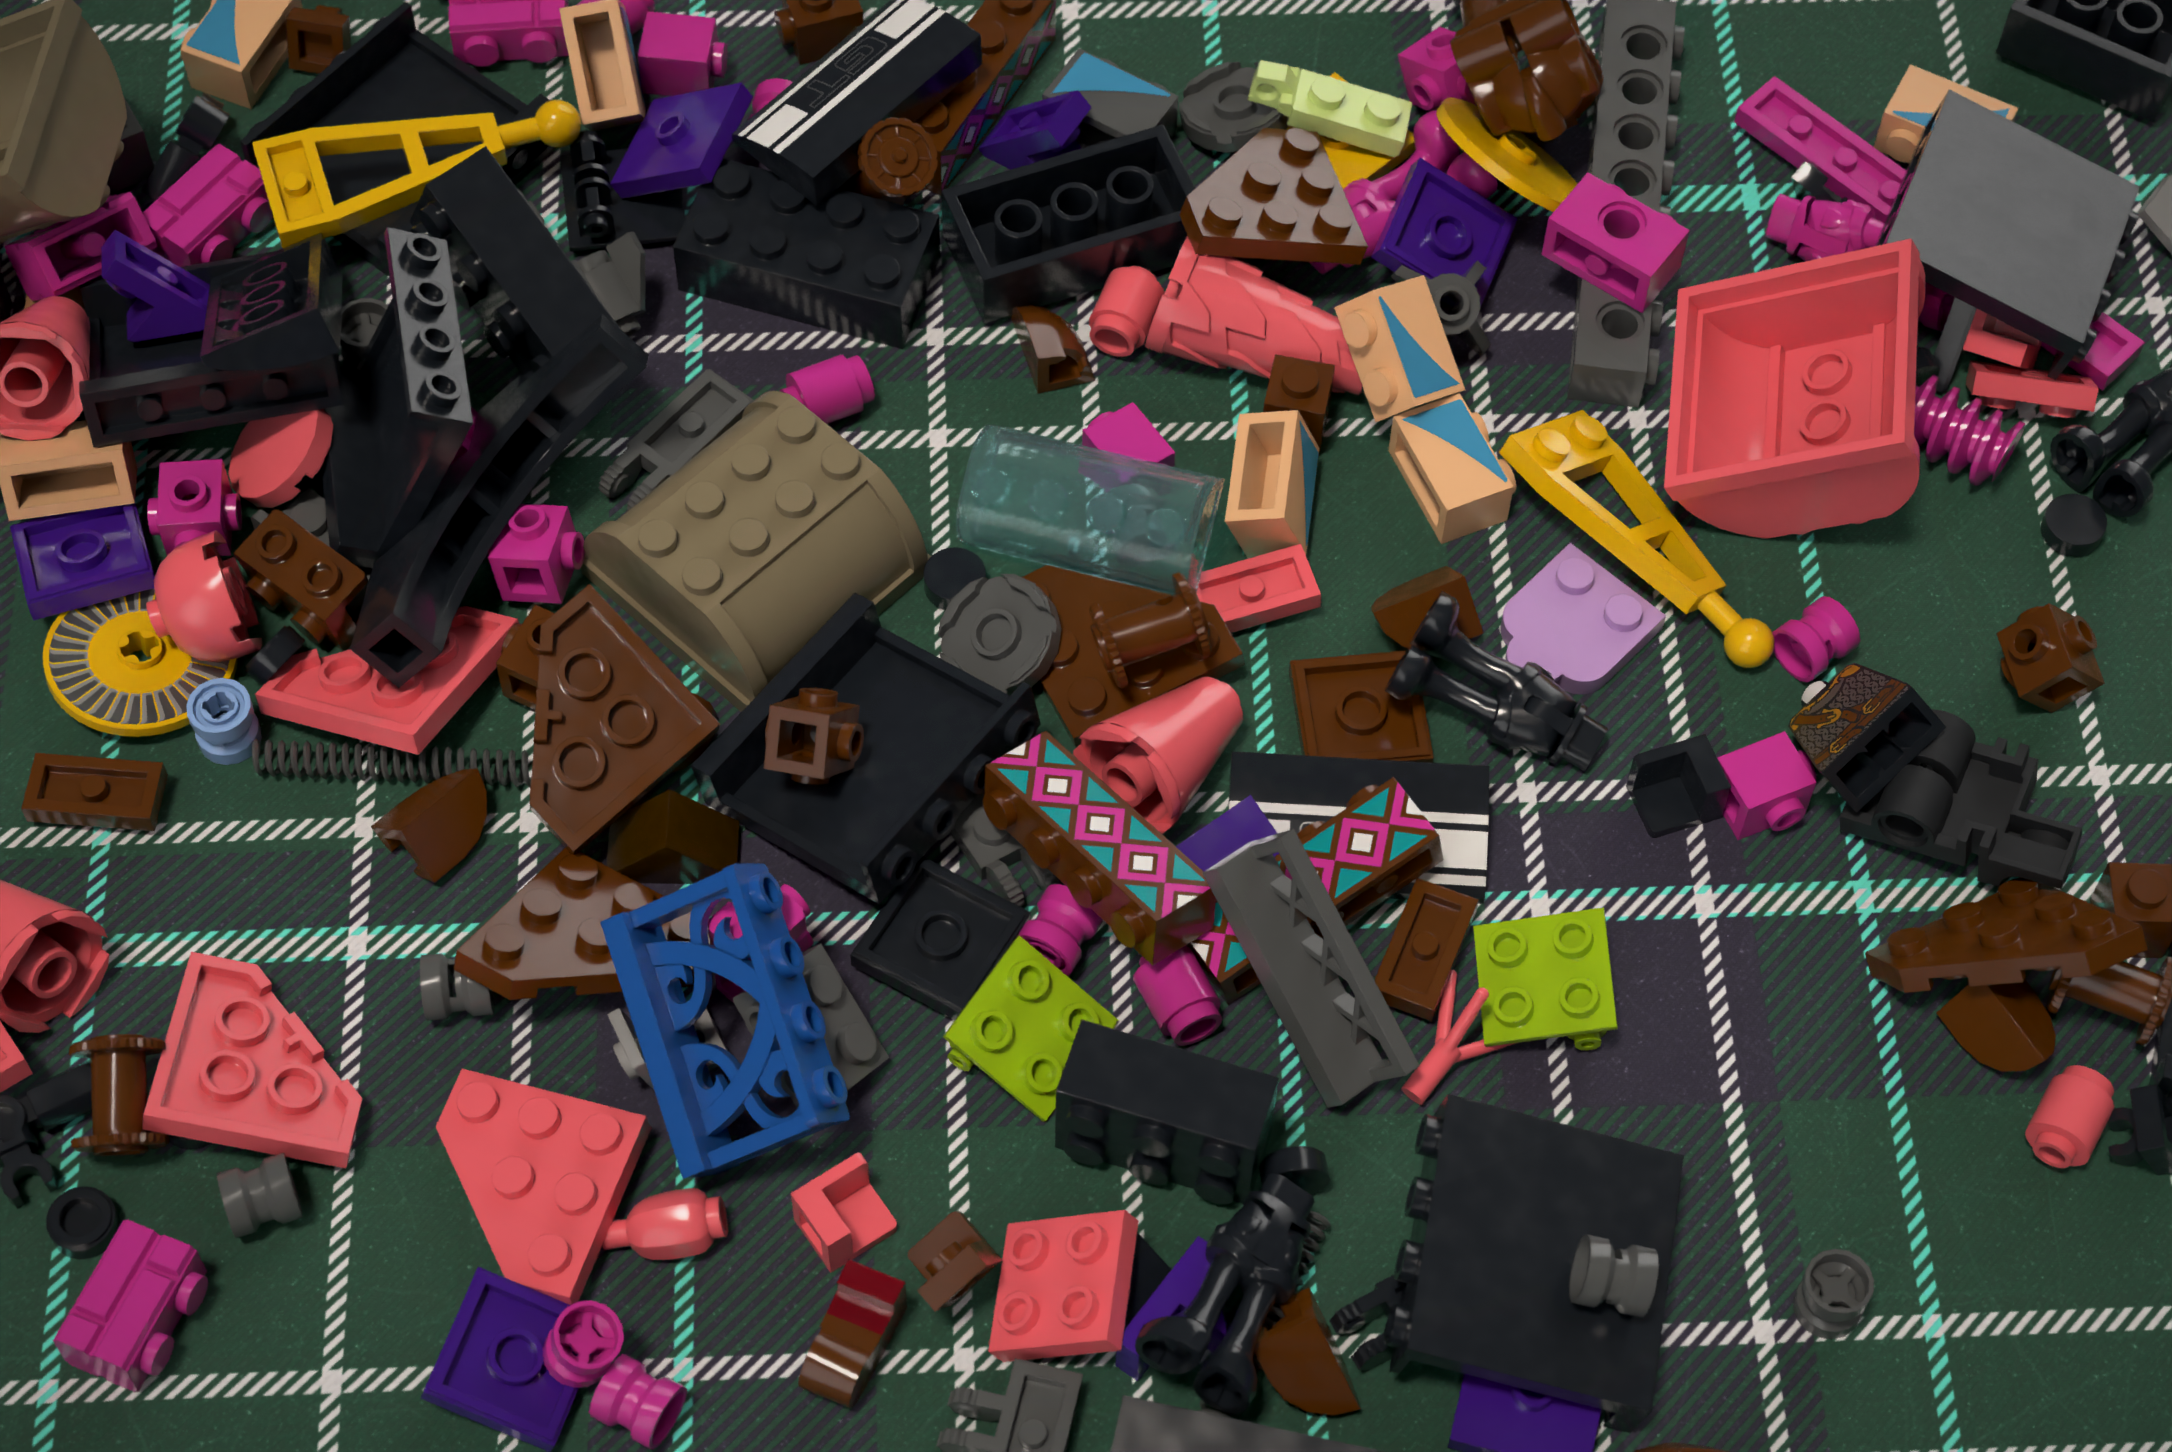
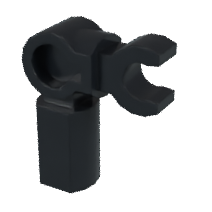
M205 92L202 93L201 97L198 95L194 97L175 130V133L180 138L178 141L173 138L169 140L143 185L141 192L156 201L203 157L199 154L201 149L207 152L210 150L229 117V113L222 110L224 107L222 102Z
M89 1060L25 1089L27 1096L18 1100L9 1095H0V1167L3 1168L0 1175V1185L8 1200L16 1208L25 1205L23 1197L19 1193V1184L28 1175H39L50 1193L58 1189V1179L49 1162L36 1154L39 1144L34 1131L43 1127L45 1132H48L92 1111L91 1063Z

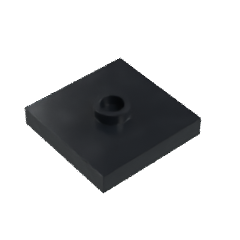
M922 857L916 863L909 879L902 885L897 886L850 954L851 965L956 1020L1016 939L1024 924L1031 920V912Z

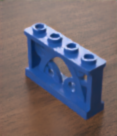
M734 863L723 868V871L633 911L621 912L600 922L683 1179L718 1175L740 1166L739 1164L850 1119L846 1105V1084L841 1073L833 1066L824 1039L826 1032L825 1021L820 1009L811 1000L802 973L804 970V958L800 947L790 936L781 909L783 905L781 888L763 863ZM726 898L731 899L743 935L740 938L734 937L730 931L732 917H725L717 925L714 932V945L708 943L707 931L710 914L718 902ZM691 912L690 941H667L662 925ZM690 966H693L694 989L690 1000L686 1002L679 978L683 979L686 984H693ZM712 972L734 982L760 1003L754 1035L742 1064L724 1048L710 1043H700L694 1027V1023L705 1011L711 996ZM709 1061L719 1065L729 1078V1084L722 1074H718L713 1085L707 1067ZM788 1070L799 1106L792 1115L782 1117L773 1113L765 1106L758 1092L763 1088L765 1092L774 1097L790 1096L781 1086V1077ZM747 1109L752 1118L764 1129L732 1142L727 1127Z

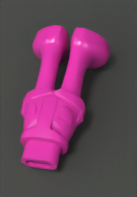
M1435 110L1420 117L1415 124L1413 133L1415 152L1404 164L1374 181L1362 178L1351 182L1343 189L1368 245L1363 259L1372 256L1411 165L1419 158L1432 164L1486 199L1497 190L1496 177L1480 166L1466 152L1460 155L1459 146L1444 130ZM1309 262L1321 274L1327 273L1340 264ZM1341 264V265H1343L1344 267L1348 268V267H1351V266H1353V265H1355V264Z
M1779 194L1772 208L1766 229V238L1787 245V254L1793 257L1797 255L1803 261H1810L1874 247L1884 223L1875 219V211L1870 206L1853 200L1839 203L1816 200L1815 197L1807 195L1801 201L1784 194ZM1926 283L1925 302L1918 318L1919 321L1927 328L1942 331L1955 297Z

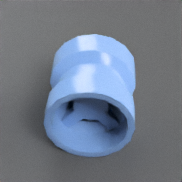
M217 678L198 685L190 694L186 704L187 717L195 731L197 744L204 757L213 763L222 765L238 764L252 756L253 741L257 739L261 742L262 736L261 727L254 713L253 703L246 688L235 680Z

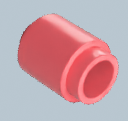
M1139 266L1116 268L1109 274L1089 318L1091 328L1089 333L1090 339L1101 351L1116 357H1126L1144 344L1161 296L1165 294L1163 287L1150 271Z
M2071 1065L2066 1067L2062 1074L2056 1075L2051 1079L2025 1130L2027 1141L2033 1147L2034 1154L2041 1161L2057 1168L2081 1166L2089 1161L2114 1110V1102L2112 1100L2114 1088L2105 1076L2085 1066Z

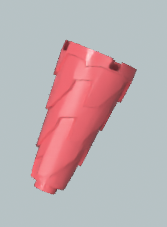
M1188 236L1186 237L1168 278L1170 281L1165 294H1162L1145 343L1146 348L1218 369H1226L1227 366L1268 379H1270L1275 354L1335 365L1332 392L1360 394L1363 386L1338 317L1312 305L1313 301L1310 298L1262 276L1263 272L1259 268L1237 257L1195 254Z

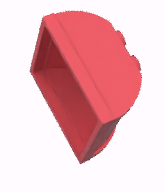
M1912 239L1678 289L1664 489L1673 501H1678L1694 516L1720 529L1745 536L1774 538L1790 534L1803 535L1812 530L1851 523L1863 524L1873 519L1884 518L1899 510L1910 499L1918 485L1920 476V451L1914 437L1918 318L1924 307L1926 275L1920 260V253Z

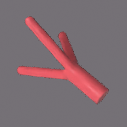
M1455 970L1452 971L1440 1000L1435 1046L1401 1088L1408 1098L1420 1105L1426 1101L1455 1063L1516 1044L1485 1047L1483 1039L1457 1047L1487 1000L1489 992L1486 988H1478L1451 1029L1457 981Z

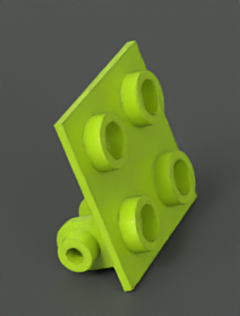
M1604 907L1473 926L1479 988H1486L1489 992V996L1481 1008L1485 1047L1568 1036L1574 1040L1575 1048L1579 1050H1593L1601 1046V1037L1608 1030L1618 1029Z
M1019 935L943 1037L952 1048L947 1057L953 1065L963 1071H969L973 1065H977L1041 1121L1045 1122L1056 1108V1089L1081 1019L1112 1029L1118 1022V1019Z

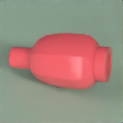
M698 1188L667 1191L647 1197L632 1208L627 1219L612 1221L602 1247L604 1250L631 1246L641 1257L650 1260H670L702 1254L713 1244L714 1239L727 1237L728 1221L723 1199L721 1196L708 1198L705 1192Z

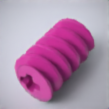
M1932 375L1920 387L1916 386L1914 437L1919 447L1928 440L1925 453L1926 460L1937 462L1949 452L1947 469L1950 473L1958 474L1971 463L1969 482L1975 486L1980 485L1991 475H1993L1992 481H1994L2016 448L2024 431L2025 423L2019 421L2006 433L2001 431L2003 411L1999 409L1985 421L1980 420L1979 413L1982 400L1976 397L1963 410L1958 408L1960 388L1956 386L1942 398L1935 396L1939 378L1935 375Z

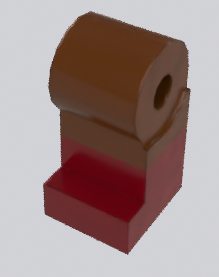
M848 1259L837 1281V1292L821 1322V1330L815 1337L805 1357L798 1386L838 1404L853 1408L862 1396L907 1309L905 1281Z

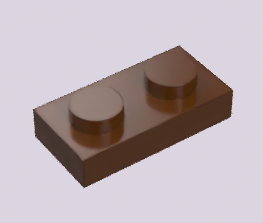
M35 753L21 809L28 822L155 831L168 774L163 762Z
M1420 878L1416 879L1375 977V982L1387 1005L1430 1021L1433 1020L1477 912L1478 899Z

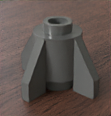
M634 232L626 233L605 247L611 258H609L605 250H601L578 261H571L620 329L628 337L641 329L638 319L646 313V253Z
M1477 260L1463 276L1452 273L1441 274L1433 279L1425 277L1447 340L1458 336L1478 355H1482L1490 347L1491 343L1477 321L1480 311V296L1474 285L1486 270V267ZM1403 265L1391 275L1396 282L1422 276ZM1449 296L1455 304L1451 309L1454 315H1448L1442 311L1440 307V300Z

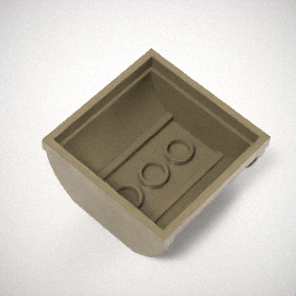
M49 0L0 19V244L21 234L47 228L56 222L74 220L99 209L106 202L110 194L107 181L112 165L120 157L124 149V144L120 139L127 120V111L121 84L105 47L88 22L81 16L83 10L73 0Z
M767 391L745 408L742 419L616 521H606L593 530L584 540L583 548L585 554L581 572L742 712L854 593L874 602L879 616L924 578V567L931 556L926 552L921 532L911 511L881 468L795 397L781 391Z

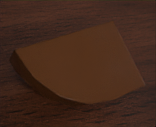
M1037 306L1013 308L1011 319L1037 394L1095 381L1082 341L1069 322L1046 308Z
M1448 566L1441 567L1392 588L1377 598L1371 606L1381 630L1400 645L1409 648L1412 637L1441 591L1451 595L1459 603L1458 629L1468 639L1484 634L1465 576Z
M478 768L460 770L429 783L400 802L371 826L391 852L402 845L411 854L418 865L414 869L418 876L435 883L463 860L478 842L487 817V791Z
M2026 980L2018 983L1970 987L1968 984L1936 1012L1955 1039L1978 1062L1999 1071H2026L2044 1062L2055 1051L2056 1034L2050 1015Z
M1310 1287L1291 1296L1287 1302L1279 1304L1284 1317L1275 1323L1269 1331L1266 1327L1262 1326L1254 1352L1270 1383L1282 1398L1306 1412L1338 1415L1359 1410L1360 1406L1344 1360Z

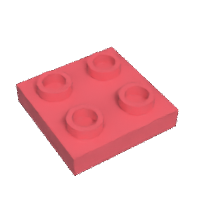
M1126 1210L1008 1223L988 1352L1002 1362H1010L1015 1359L1031 1360L1121 1351L1139 1221Z

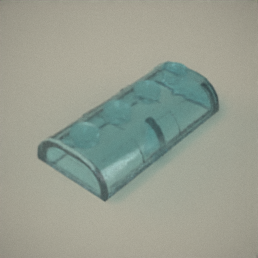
M989 424L979 433L968 460L956 512L957 537L965 545L1171 595L1176 594L1172 575L1179 572L1185 576L1190 588H1194L1197 593L1225 479Z

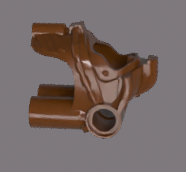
M1461 0L1462 29L1458 30L1455 37L1451 39V49L1480 114L1492 134L1500 136L1511 130L1525 133L1536 132L1541 141H1549L1561 135L1566 129L1579 124L1577 118L1581 117V113L1600 94L1604 75H1602L1603 71L1598 59H1595V54L1579 29L1568 1ZM1524 50L1530 66L1520 70L1518 52Z

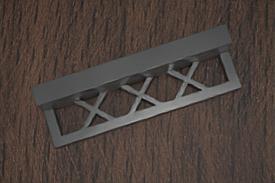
M1294 829L1251 841L1203 872L1207 883L1328 1108L1345 1104L1376 1081L1406 1076L1420 1066ZM1279 852L1292 876V880L1283 874L1273 855L1274 853ZM1307 916L1317 923L1324 937L1323 939L1314 933ZM1338 975L1348 982L1355 998L1345 991ZM1369 1034L1379 1040L1388 1059H1381Z

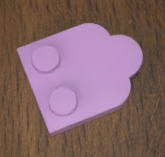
M1569 543L1507 602L1503 611L1500 632L1504 643L1508 646L1506 651L1507 661L1523 667L1527 661L1536 663L1546 671H1549L1555 683L1569 693L1583 695L1598 691L1663 629L1666 615L1573 544Z

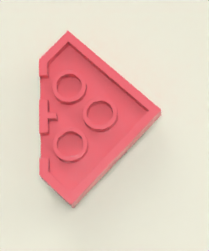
M468 606L458 608L442 653L400 688L352 650H346L319 658L317 648L295 654L256 692L257 703L261 714L419 755L497 668L496 662L502 655L501 650L504 639L511 627L519 622L517 618Z
M191 952L165 1039L166 1049L162 1050L143 1114L142 1130L273 1155L285 1153L288 1158L347 1169L361 1112L362 1097L348 1079L342 1081L324 1059L323 1047L295 1012L289 1014L271 991V981L257 964Z
M461 1069L435 1127L505 1278L572 1305L578 1302L608 1229L652 1129L645 1115Z

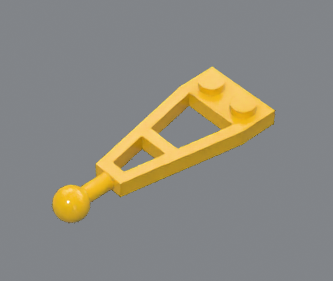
M551 100L544 103L537 110L535 117L497 126L492 112L308 128L252 142L280 242L282 248H285L321 232L324 238L342 234L419 201L427 183L485 146L500 166L507 163L505 152L507 148L539 140L552 147L567 146L578 137L581 130V118L576 108L570 103L563 100ZM482 142L480 145L432 165H428L423 149L425 146ZM403 149L410 174L336 205L333 204L319 156Z
M1580 410L1508 437L1499 453L1533 489L1685 614L1699 609L1725 636L1724 649L1726 655L1734 664L1743 668H1755L1764 664L1770 658L1774 650V636L1770 628L1758 619H1743L1720 596L1727 586L1624 450L1607 434V430L1598 420L1589 416L1584 410ZM1602 472L1640 521L1641 525L1631 529L1628 528L1574 482ZM1660 547V549L1663 551V553L1669 560H1667L1655 549Z

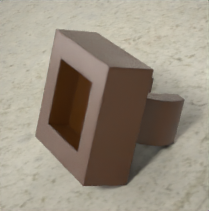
M318 5L315 10L293 7L286 17L289 69L321 73L339 53L347 51L351 47L350 18L348 15H343L342 8Z

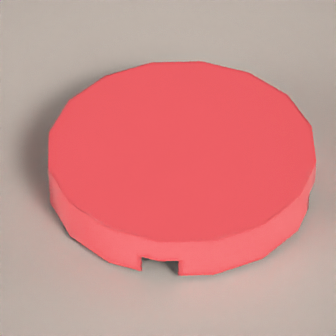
M324 409L249 421L240 433L231 453L228 474L232 489L242 498L261 508H274L292 500L301 491L295 485L302 480L304 475L312 479L319 472L331 447L333 434L331 415L324 411Z

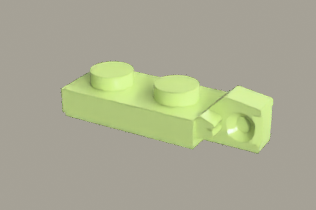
M1260 60L1255 70L1248 97L1249 101L1276 108L1278 112L1288 117L1287 125L1314 131L1319 135L1391 157L1399 156L1404 146L1412 102L1305 69L1300 70L1299 67H1289L1288 65Z

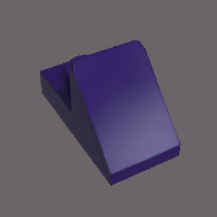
M1079 90L1009 109L978 147V150L984 157L1011 170L1082 149L1075 140L1080 133L1078 125L1092 106Z
M114 230L101 247L102 278L106 279L111 288L120 295L130 299L137 297L127 312V340L138 342L204 330L210 284L119 231Z
M1200 1236L1195 1239L1124 1330L1121 1351H1116L1115 1366L1137 1382L1150 1367V1365L1142 1360L1135 1349V1341L1142 1326L1152 1319L1176 1316L1186 1309L1196 1296L1210 1264L1205 1255L1207 1241ZM1223 1311L1212 1332L1211 1341L1207 1348L1210 1352H1213L1218 1347L1226 1334Z

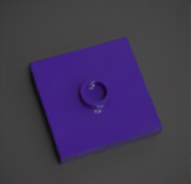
M740 82L654 99L610 185L621 198H628L711 183L732 141V133L738 129L753 96L744 84Z
M1419 158L1411 165L1371 258L1394 272L1403 265L1429 279H1433L1441 274L1452 273L1463 276L1473 263L1478 260L1486 267V270L1474 285L1480 296L1481 307L1518 218L1432 164ZM1449 296L1441 299V301L1451 307L1455 304Z
M136 502L135 504L43 516L10 526L25 597L33 621L154 588L155 574Z
M477 1267L420 1399L551 1452L578 1388L563 1385L550 1375L544 1364L543 1347L556 1319L570 1305L486 1269ZM569 1346L571 1352L578 1357V1354H576L571 1348V1346Z
M1464 1374L1447 1448L1462 1452H1593L1601 1409Z

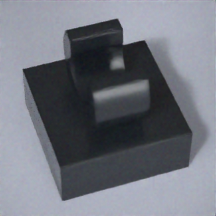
M2157 1084L2130 1089L2132 1110L2123 1107L2115 1108L2107 1125L2113 1132L2133 1129V1135L2126 1143L2109 1146V1154L2120 1165H2134L2145 1159L2157 1175L2172 1173V1103Z

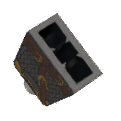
M1857 663L1847 665L1830 682L1817 681L1809 685L1802 695V709L1791 718L1788 726L1817 770L1855 812H1858L1946 728L1911 685Z

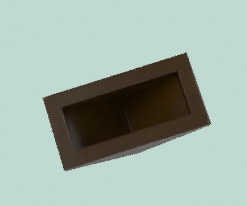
M669 789L626 811L610 825L607 866L638 883L693 884L723 871L725 867L738 863L740 823L727 815Z

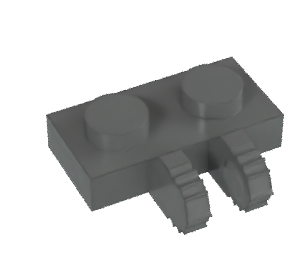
M1015 1359L1006 1395L974 1390L972 1388L956 1387L954 1391L951 1390L947 1406H950L953 1412H957L965 1417L986 1422L999 1421L995 1437L953 1427L945 1428V1430L940 1431L936 1446L942 1452H1066L1083 1385V1374Z

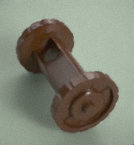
M892 117L886 118L885 121L877 122L865 133L859 145L858 165L860 170L841 185L839 189L904 205L907 197L922 191L934 177L938 164L936 159L938 155L933 139L929 133L924 131L922 126L906 118L897 119Z

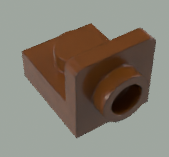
M961 1211L951 1212L908 1251V1258L927 1280L917 1291L935 1312L952 1306L1003 1261Z

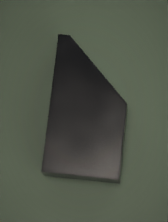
M1956 297L1933 356L1940 370L1937 375L1939 378L1936 391L1943 393V390L1947 391L1977 309Z

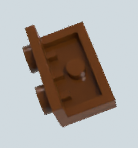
M273 510L234 552L235 557L250 578V581L245 585L246 589L268 609L274 611L281 605L294 616L290 620L293 625L312 642L319 645L324 639H327L341 651H346L352 644L356 625L345 607L367 584L368 578L360 568L280 510Z

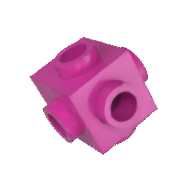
M1438 27L1398 54L1408 98L1412 105L1430 112L1437 111L1446 98L1451 97L1476 105L1451 49L1450 41L1455 37L1456 32Z
M223 459L159 462L158 498H149L147 505L148 525L151 535H160L168 555L174 548L193 538L218 531L227 543L215 548L220 556H231L232 531H241L242 506L239 494L232 491Z
M520 504L489 549L488 560L502 601L562 604L573 571L581 568L585 554L583 535L580 532H576L568 506L546 504Z

